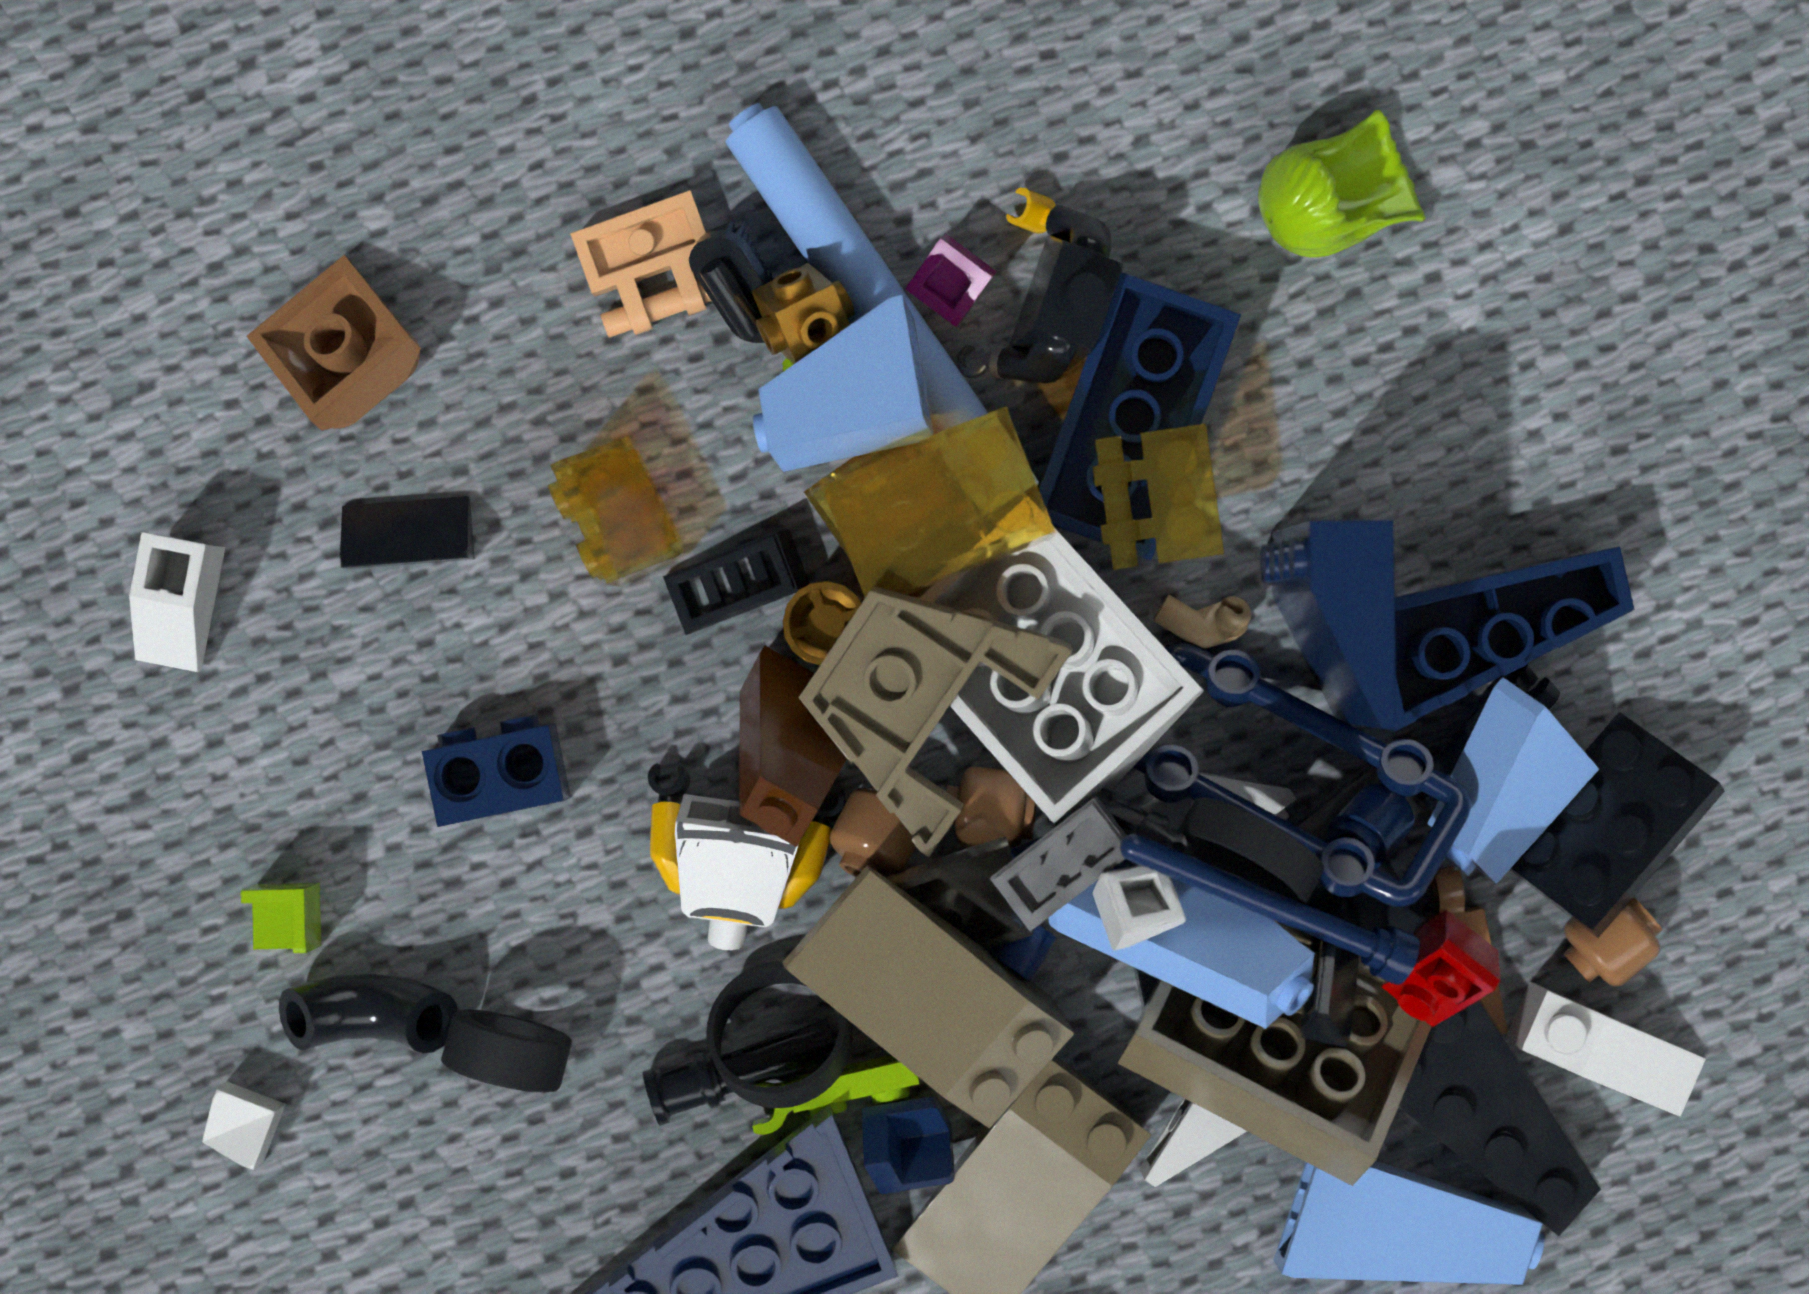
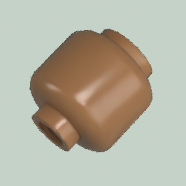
M970 767L963 773L959 786H947L946 792L964 803L961 812L952 823L955 825V836L961 847L1003 852L1021 845L1022 839L1032 840L1037 804L1006 769Z
M873 786L872 788H858L851 793L829 837L831 845L842 857L839 866L855 878L867 865L884 877L900 875L916 847L911 840L912 835L894 812L892 814L889 813L876 796L877 791Z
M1633 897L1599 938L1570 918L1564 926V933L1572 947L1563 955L1588 983L1600 976L1606 983L1612 986H1621L1658 956L1660 944L1656 935L1663 929L1640 902Z

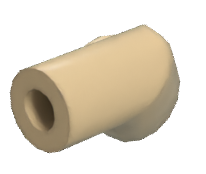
M1168 594L1152 621L1183 640L1203 649H1208L1238 639L1247 630L1252 614L1248 603L1237 596L1226 597L1221 602L1196 611Z

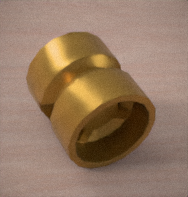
M829 581L811 583L797 591L786 605L782 620L784 637L792 651L806 662L821 665L862 603L857 595L844 585Z

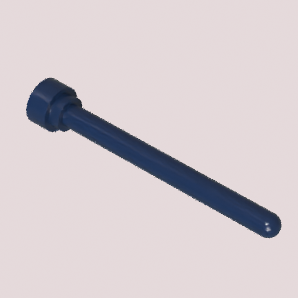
M1137 834L1125 836L1120 843V852L1125 859L1360 955L1362 964L1369 966L1371 975L1395 985L1402 984L1409 977L1416 964L1420 948L1419 939L1416 935L1404 930L1388 926L1385 929L1375 927L1369 931Z

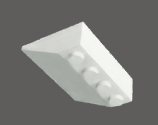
M1029 499L1020 505L919 598L1062 639L1074 646L1072 653L1039 700L986 664L980 662L950 704V707L1056 825L1062 823L1093 799L1102 788L1108 790L1114 788L1204 691Z

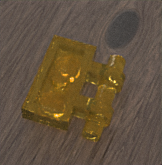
M1206 424L1140 433L1144 458L1142 460L1124 462L1121 436L1095 440L1098 466L1092 467L1095 487H1102L1107 524L1100 525L1103 545L1110 544L1113 570L1139 566L1136 540L1155 538L1158 564L1224 554ZM1147 480L1152 518L1133 520L1127 482Z

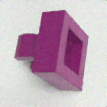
M945 234L939 239L905 290L957 327L964 320L997 271L948 234Z

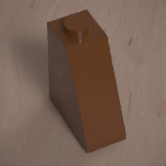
M764 645L740 690L739 815L757 824L764 831L776 835L797 847L847 758L799 699L814 673Z

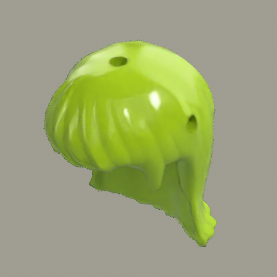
M1380 109L1374 110L1370 116L1345 133L1328 139L1297 144L1277 154L1267 164L1258 188L1260 213L1270 235L1284 249L1302 257L1320 258L1329 256L1366 240L1385 227L1405 221L1422 223L1426 219L1415 193V184L1409 178L1408 168L1401 162V154L1396 149V141L1391 136L1389 121Z

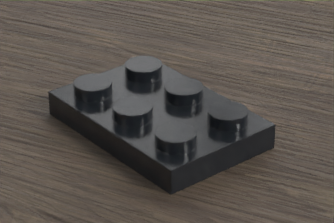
M1621 712L1617 713L1585 751L1599 770L1510 869L1511 872L1597 938L1602 935L1725 792L1719 781Z

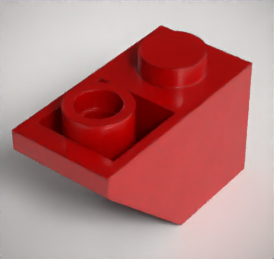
M1445 910L1414 932L1413 935H1416L1419 939L1420 948L1416 964L1409 977L1400 985L1384 980L1381 987L1397 999L1399 1006L1404 1012L1434 1027L1495 991L1501 981L1499 953L1490 943L1448 910Z

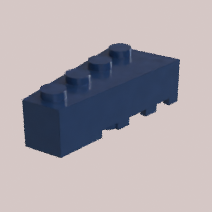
M1620 546L1395 596L1396 729L1381 730L1397 731L1415 722L1416 719L1468 695L1469 692L1526 666L1528 662L1635 610Z

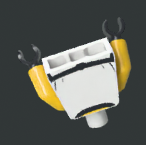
M656 763L648 772L649 785L653 791L659 794L658 803L652 805L650 857L667 888L680 895L682 913L688 917L709 920L708 943L722 950L740 949L745 945L747 925L758 927L772 926L777 910L793 907L820 878L830 844L829 837L832 829L828 827L829 820L837 815L845 805L844 792L841 788L839 789L836 805L833 810L822 811L818 809L797 847L739 815V801L685 794L690 785V775L681 763L678 765L679 780L677 784L670 789H662L659 783L660 765ZM684 794L681 804H678L677 798Z

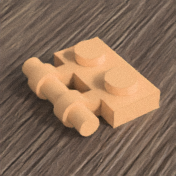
M691 190L570 233L593 296L596 297L618 289L623 306L600 314L609 338L633 330L635 335L653 329L652 322L687 310L689 316L707 310L705 303L710 302L711 299L698 279H696L689 264L691 250L698 239L706 234ZM672 269L677 287L643 299L637 282Z

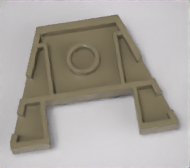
M873 586L799 696V699L850 763L854 762L877 791L876 796L889 813L892 814L894 812L912 835V842L919 851L929 857L961 812L964 803L911 769L908 765L980 662L986 664L1039 700L1072 653L1074 646L1062 639Z

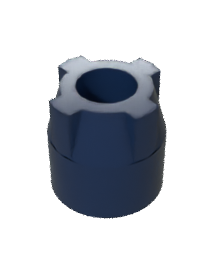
M1016 914L1011 923L1003 928L988 951L1024 979L1030 981L1045 960L1048 950L1057 938L1040 925L1031 931L1027 927L1022 928Z

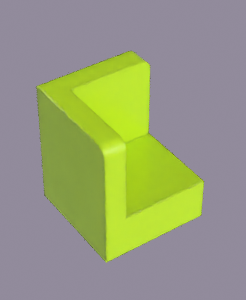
M320 882L256 884L240 890L241 903H252L253 950L293 949V953H308L322 946Z

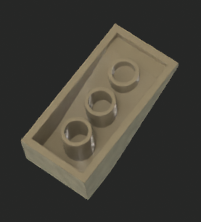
M868 865L782 962L786 970L942 1097L988 1128L992 1127L1075 1034L1048 993L1031 981L1024 979L1013 969L990 954L985 948Z
M1055 1055L991 1128L983 1126L954 1165V1181L950 1184L938 1186L892 1247V1250L950 1294H1021L1114 1186L1150 1138L1151 1133L1142 1119Z

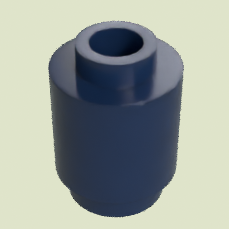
M1379 783L1366 785L1329 823L1325 842L1330 843L1339 838L1356 839L1369 848L1374 857V868H1378L1413 829V810L1404 796L1392 792Z

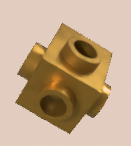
M809 263L799 268L788 270L778 275L773 281L752 291L762 318L756 320V324L764 343L772 355L781 352L793 365L850 326L848 318L855 315L853 304L841 282L836 280L831 283Z

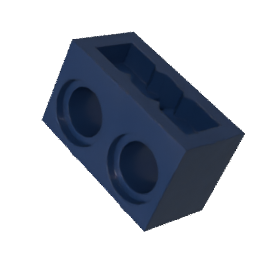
M536 714L499 722L502 735L477 740L475 727L437 735L439 748L422 751L437 827L561 802L571 798L556 723L540 726L538 715ZM521 744L534 746L542 755L543 768L539 776L534 780L520 777L513 768V753ZM459 757L471 759L479 768L480 781L476 789L471 793L460 791L451 781L450 770L454 761Z

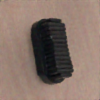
M728 222L709 230L698 239L690 252L689 264L694 275L730 330L742 340L752 343H763L764 341L756 324V320L762 318L752 291L773 281L775 278H772L773 274L768 272L767 266H763L764 261L760 259L757 248L752 246L753 241L749 239V234L745 232V227L739 226L735 228L733 222Z

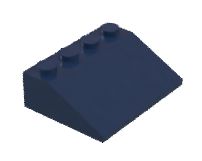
M1393 520L1308 521L1272 532L1271 544H1263L1261 547V579L1263 583H1272V596L1333 715L1350 724L1381 729H1396Z

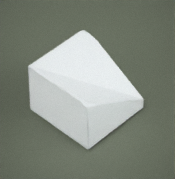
M1141 865L1101 873L1092 892L1113 951L1130 947L1179 926L1186 920L1171 877Z
M225 1082L217 1087L202 1142L239 1165L255 1170L265 1160L286 1104L230 1082Z

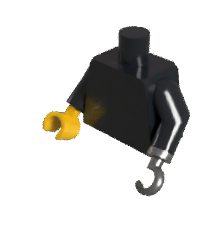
M1020 187L1016 189L1015 193L1026 197V209L1018 218L1007 214V221L1036 234H1042L1047 231L1049 235L1043 246L1008 347L998 346L992 353H983L979 362L971 368L966 367L965 359L969 353L975 350V347L971 344L966 345L958 354L956 364L961 374L969 379L978 378L990 369V373L995 378L1044 384L1053 383L1059 380L1064 372L1069 371L1092 353L1118 284L1123 263L1109 258L1112 249L1111 234L1104 222L1063 205L1056 206L1054 200L1050 197Z

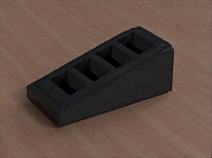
M789 529L773 532L663 576L685 635L795 594L810 584ZM766 550L770 552L782 583L776 587L763 555V551ZM745 558L748 559L760 593L753 596L750 595L738 561ZM723 568L736 601L735 603L726 605L714 570ZM696 577H700L712 608V612L704 615L701 613L689 581Z

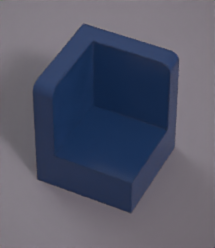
M925 1097L862 1108L864 1167L880 1194L950 1184L954 1181L952 1125L937 1097Z

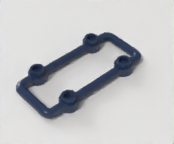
M1175 642L1165 647L1182 667H1186L1207 678V690L1211 697L1219 704L1226 707H1237L1250 701L1376 767L1378 780L1381 785L1392 792L1404 797H1410L1422 791L1443 802L1445 805L1401 880H1396L1374 868V857L1369 848L1362 842L1352 838H1339L1327 843L1198 774L1199 767L1195 756L1184 747L1164 745L1155 750L1150 748L1132 767L1145 774V786L1151 795L1165 803L1179 802L1187 797L1192 800L1210 798L1243 809L1271 823L1301 842L1321 860L1324 865V871L1319 880L1323 887L1333 895L1352 897L1364 892L1394 907L1409 906L1416 903L1424 895L1467 821L1471 810L1470 795L1465 787L1455 779L1433 768V758L1424 745L1410 739H1399L1386 744L1261 679L1258 663L1252 656L1243 651L1226 650L1215 655L1189 642Z

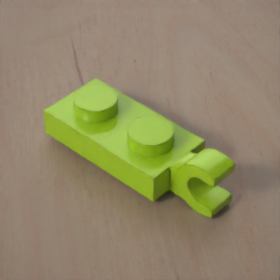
M892 1055L848 1064L835 1083L824 1093L801 1105L774 1108L775 1112L770 1117L753 1122V1132L759 1135L775 1132L782 1126L787 1114L792 1110L794 1113L809 1110L810 1117L812 1118L829 1104L834 1114H838L847 1110L846 1101L870 1095L874 1104L899 1100L910 1094L909 1086L920 1084L919 1077ZM812 1073L792 1077L789 1081L780 1083L762 1082L754 1085L764 1087L785 1086L798 1082Z

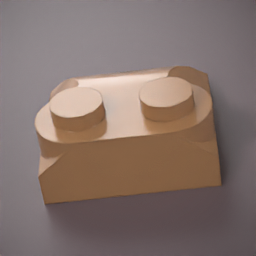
M345 255L246 336L309 420L321 431L331 428H345L362 418L414 373L419 363L421 350L416 339L404 328Z

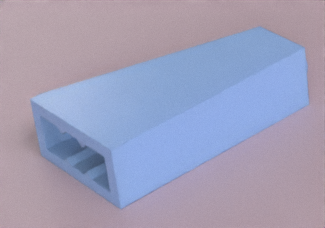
M1124 859L1110 871L1134 865L1129 864V860ZM1173 878L1171 879L1186 917L1185 922L1127 948L1113 951L1092 894L1098 880L1048 917L1049 925L1056 931L1265 1029L1283 1012L1287 1016L1297 1012L1305 1004L1313 991V984L1311 982L1314 953L1274 920Z
M1375 1161L1353 1186L1305 1162L1278 1244L1274 1262L1281 1274L1292 1278L1523 1285L1528 1268L1535 1269L1541 1259L1545 1236L1543 1232H1540L1543 1223L1525 1209Z

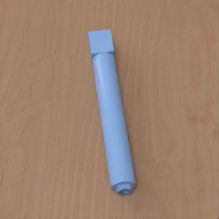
M756 103L739 113L729 123L733 133L726 139L725 144L807 263L812 265L831 283L836 280L841 282L850 297L855 311V315L848 318L849 324H853L888 298L903 295L916 325L935 439L930 441L942 457V461L986 523L1035 489L1040 484L997 420L994 421L778 106H772L764 110L760 103Z

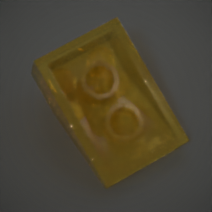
M1006 406L943 430L822 486L865 598L873 586L904 595L913 593L1052 539L1055 533Z

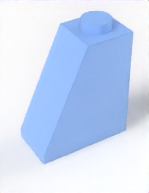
M903 295L888 298L759 388L762 413L753 415L754 433L760 451L762 453L769 452L783 472L935 439L915 320Z
M1503 677L1494 686L1450 776L1462 784L1469 793L1471 810L1467 821L1445 857L1465 875L1469 876L1476 868L1496 884L1599 770L1544 705ZM1438 801L1427 823L1431 828L1445 805L1441 801Z

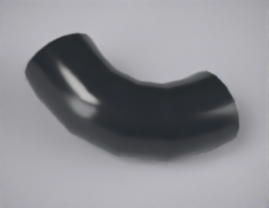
M379 974L343 975L307 982L284 990L279 999V1015L284 1032L289 1041L297 1049L303 1051L346 1039L375 1038L396 1041L423 1054L435 1052L445 1045L452 1015L458 1010L457 1003L451 995L437 988L406 977Z

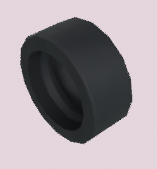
M457 1010L451 1018L441 1062L448 1069L480 1082L527 1092H556L562 1084L572 1039L557 1029L523 1018L491 1011Z

